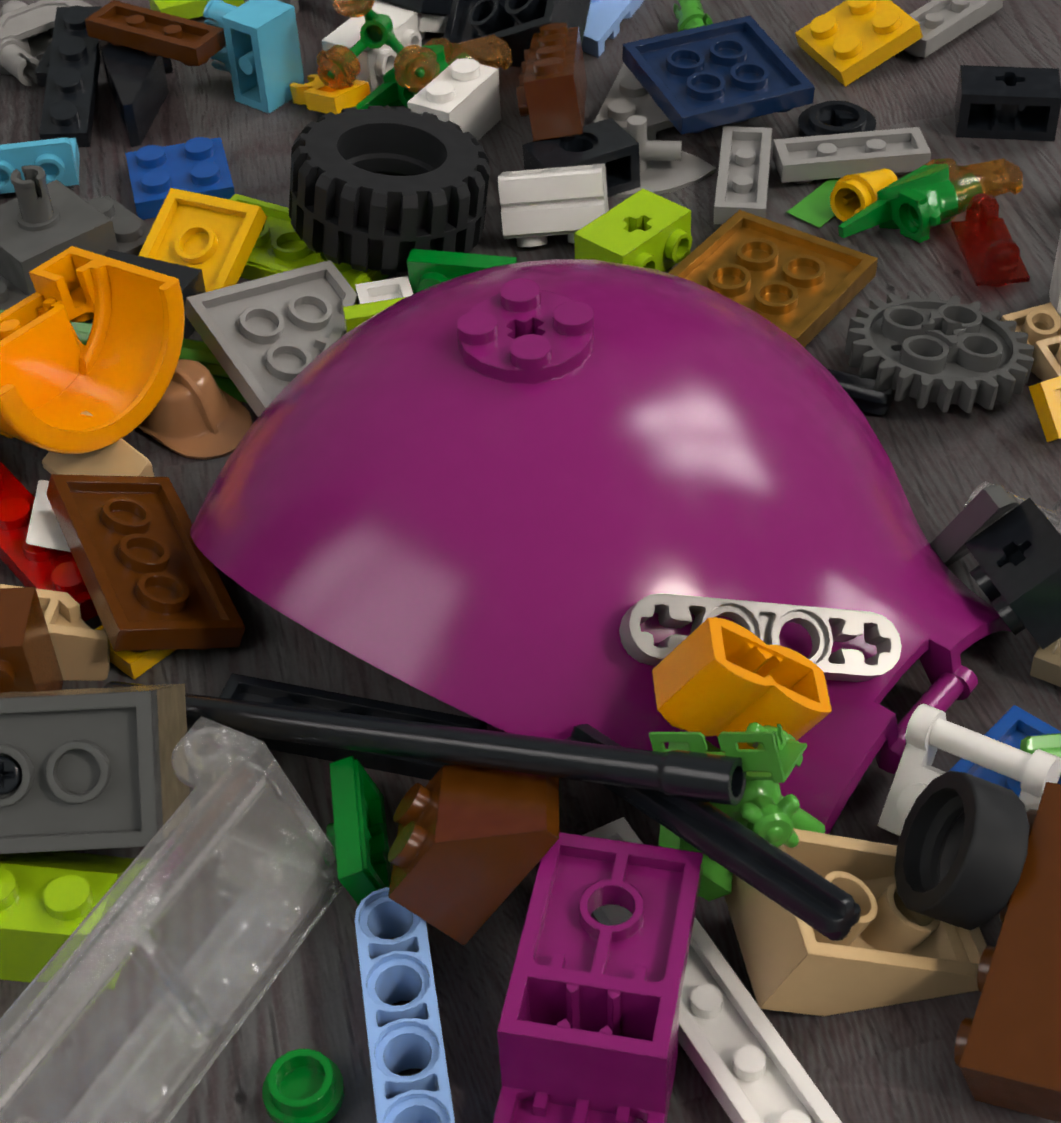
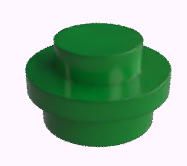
M295 1049L279 1057L267 1074L262 1088L266 1112L275 1123H327L341 1108L345 1095L343 1077L338 1066L322 1053L312 1049Z

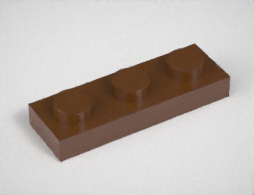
M112 0L85 19L89 37L107 41L113 46H126L144 51L150 56H163L181 61L187 66H200L207 63L209 58L226 46L223 28Z

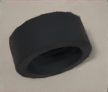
M948 771L933 779L913 804L905 819L897 844L894 874L897 894L906 908L967 930H973L989 923L1006 906L1020 880L1028 854L1029 822L1024 803L1014 791L965 772Z

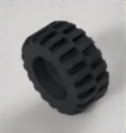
M368 106V109L360 110L356 107L345 108L339 114L330 112L320 116L317 122L311 121L305 126L292 145L289 197L291 225L300 239L304 240L308 248L316 254L323 252L327 260H331L338 265L343 262L351 265L353 270L367 272L368 269L381 271V275H396L397 272H408L407 260L412 249L470 253L479 243L483 233L490 178L489 159L483 147L479 145L477 139L470 132L463 133L459 125L450 120L446 122L438 120L437 115L427 112L423 114L411 112V109L397 107L396 110L383 109V106Z

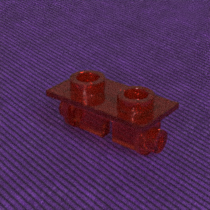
M985 193L976 194L971 198L967 206L965 221L951 222V228L975 285L1000 287L1009 283L1029 282L1030 276L1020 257L1019 247L1013 241L1003 218H998L999 204L995 197Z

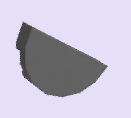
M1000 484L985 487L930 545L948 567L970 553L965 545L966 542L1013 510L1020 503L1012 493H1007Z

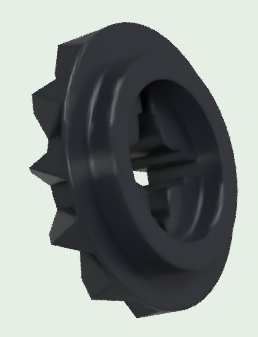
M839 100L825 101L805 109L798 119L799 137L875 131L876 120L872 113L857 104Z

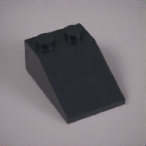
M453 0L442 41L446 62L453 63L457 58L467 56L469 59H474L482 65L522 67V61H525L524 50L530 49L533 34L540 33V27L557 22L567 23L568 28L579 26L582 45L591 0Z

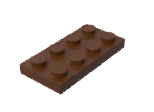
M51 474L46 495L114 651L207 650L210 648L240 647L246 627L213 563L194 544L190 536L192 522L169 477Z

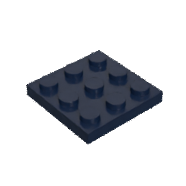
M751 16L623 44L622 61L681 135L700 133L708 128L729 123H741L750 118L775 112H788L796 107L813 104L815 86Z

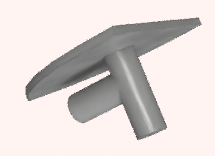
M632 115L627 119V133L639 143L640 187L608 198H629L641 189H646L657 195L674 192L702 181L715 173L716 168L698 156L682 151V141L647 140V118L642 115Z

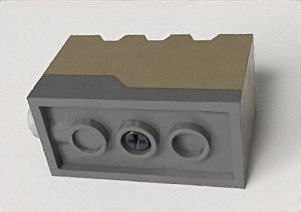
M185 683L0 693V854L158 846L170 839L171 833L179 828H187L191 825Z

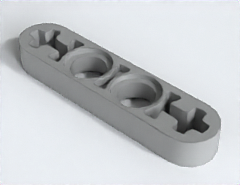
M666 593L648 595L630 607L622 617L619 629L621 643L631 657L640 663L657 666L689 635H671L661 641L658 647L654 646L653 635L648 632H642L640 624L651 618L654 612L658 613L660 625L671 628H683L692 622L691 614H694L695 619L692 623L690 634L707 618L725 616L748 629L766 645H780L779 635L781 628L785 623L793 622L803 626L810 634L812 650L808 659L824 672L825 679L850 682L869 681L893 669L900 658L902 647L900 635L893 623L883 615L873 612ZM863 631L865 642L870 645H876L877 655L866 659L865 663L863 652L859 650L839 649L831 653L833 641H850L862 635Z

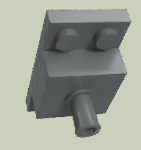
M36 165L21 167L25 180H22L19 170L16 169L11 173L10 179L17 198L0 205V309L7 310L35 293L29 271L71 246L104 255L108 250L139 255L152 226L109 195L85 201L58 180L47 184L45 170Z

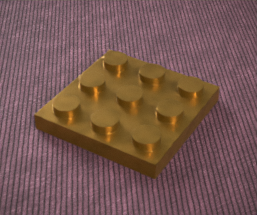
M739 210L675 266L669 274L698 283L759 313L805 347L876 276L878 258Z

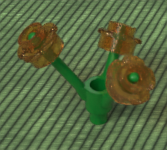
M331 0L334 2L333 8L338 14L353 18L364 16L365 23L360 30L361 39L350 49L337 44L327 51L322 50L318 53L316 58L319 65L317 72L319 78L326 86L332 89L339 88L340 90L352 87L353 82L361 71L357 57L367 47L377 49L384 44L390 46L397 54L394 61L396 81L401 87H407L410 92L417 93L439 75L440 65L436 62V54L430 48L419 45L404 47L393 32L391 18L386 14H377L372 10L375 0Z

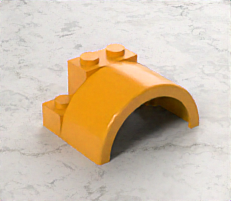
M71 246L29 271L36 292L0 313V434L10 439L14 437L38 448L60 454L89 453L107 447L127 436L149 416L165 394L176 370L182 349L185 325L183 295L178 278ZM93 319L86 345L79 340L70 321L85 322ZM83 411H88L93 416H88L80 413H82Z

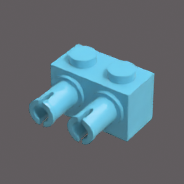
M210 0L206 4L203 17L210 19L205 20V24L223 28L226 46L210 58L218 61H213L211 64L215 69L231 73L235 101L269 114L291 100L292 95L289 84H305L295 6L278 0H249L239 7L226 3L223 0Z

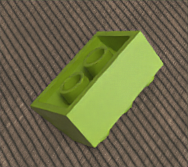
M64 851L0 854V980L113 991L156 871L154 860Z

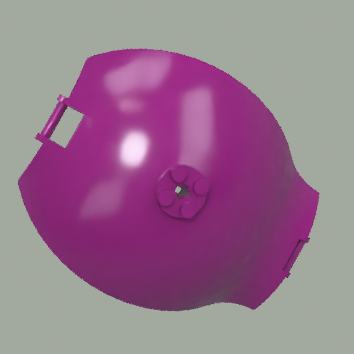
M594 259L528 261L495 266L462 275L406 297L344 334L304 368L274 398L252 424L229 456L210 488L191 526L190 532L194 544L208 560L224 574L272 608L359 659L507 733L562 740L571 736L574 726L589 724L623 747L653 751L649 737L650 732H687V730L672 726L657 710L652 669L656 666L636 661L626 652L621 643L619 629L622 617L630 607L651 594L666 593L867 611L883 615L893 623L900 635L902 647L899 660L893 669L869 681L826 680L832 712L797 740L800 743H807V748L802 754L803 761L800 767L793 768L785 783H779L782 796L785 797L788 794L796 795L800 808L823 823L826 830L825 834L831 832L848 799L874 758H876L879 768L891 774H896L906 746L905 735L908 722L920 704L924 703L946 712L956 700L968 698L978 685V678L973 671L961 665L960 654L976 641L989 634L999 631L1012 632L995 608L960 581L933 550L917 523L890 458L863 412L832 373L796 339L759 313L693 281L657 269ZM654 612L651 618L640 624L642 632H648L653 635L654 646L658 647L661 641L671 635H690L695 616L691 614L692 622L683 628H671L660 625L658 613ZM725 616L717 617V618H723V619L732 621V622H734V623H737V622H735L733 619L728 618V617H725ZM793 622L785 623L780 630V646L792 649L808 658L812 650L810 634L800 624ZM864 631L862 635L850 641H833L831 653L839 649L859 650L863 652L864 663L866 659L877 655L876 645H870L865 642ZM920 659L931 686L897 724L896 714L880 705V703L902 675ZM705 736V740L720 749L717 736ZM664 742L665 749H668L669 742Z

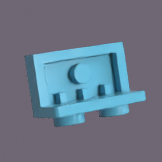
M64 137L0 145V194L15 192L10 175L17 169L21 173L22 180H25L21 167L28 165L42 167L46 173L47 184L58 180L65 186L79 185L80 153L76 138Z

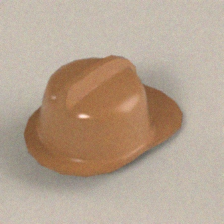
M179 359L165 394L138 428L179 455L186 458L206 460L223 457L232 453L253 423L250 412L238 400L218 387L210 371L199 361Z

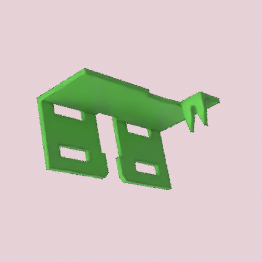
M777 724L778 734L776 731L721 732L717 738L721 751L725 752H705L708 750L705 736L701 732L649 733L653 751L669 752L672 750H683L741 757L743 772H746V780H773L774 783H785L807 748V743H787L781 724ZM664 742H688L690 749H665ZM737 743H763L765 749H739Z

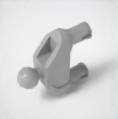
M10 0L5 3L0 10V74H12L26 86H32L31 80L37 84L35 71L49 43L52 42L57 7H89L92 5L82 0H40L30 5L19 0Z

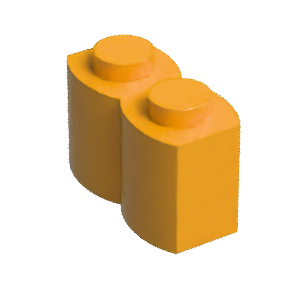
M707 618L652 669L657 710L672 726L689 732H701L704 736L718 737L721 732H745L750 723L757 722L762 726L770 725L776 728L777 724H781L782 729L792 735L797 741L832 712L824 672L815 663L787 647L766 645L748 629L723 618ZM737 743L739 749H756L747 743Z

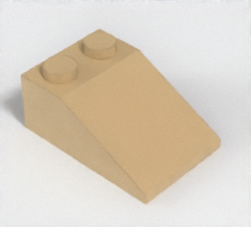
M794 829L799 838L798 845L794 848H789L785 845L778 847L850 894L854 901L859 904L861 908L859 921L851 927L848 936L839 941H831L733 874L732 892L724 897L756 1002L761 1009L830 1016L978 991V967L981 955L987 946L980 928L967 930L907 909L897 894L894 874L896 845Z

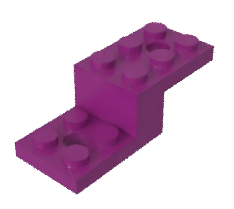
M559 832V840L540 860L497 1029L502 1087L493 1123H667L678 1059L679 1003L703 873V853ZM618 905L630 911L632 917L618 925H604L592 918L591 914L599 907Z

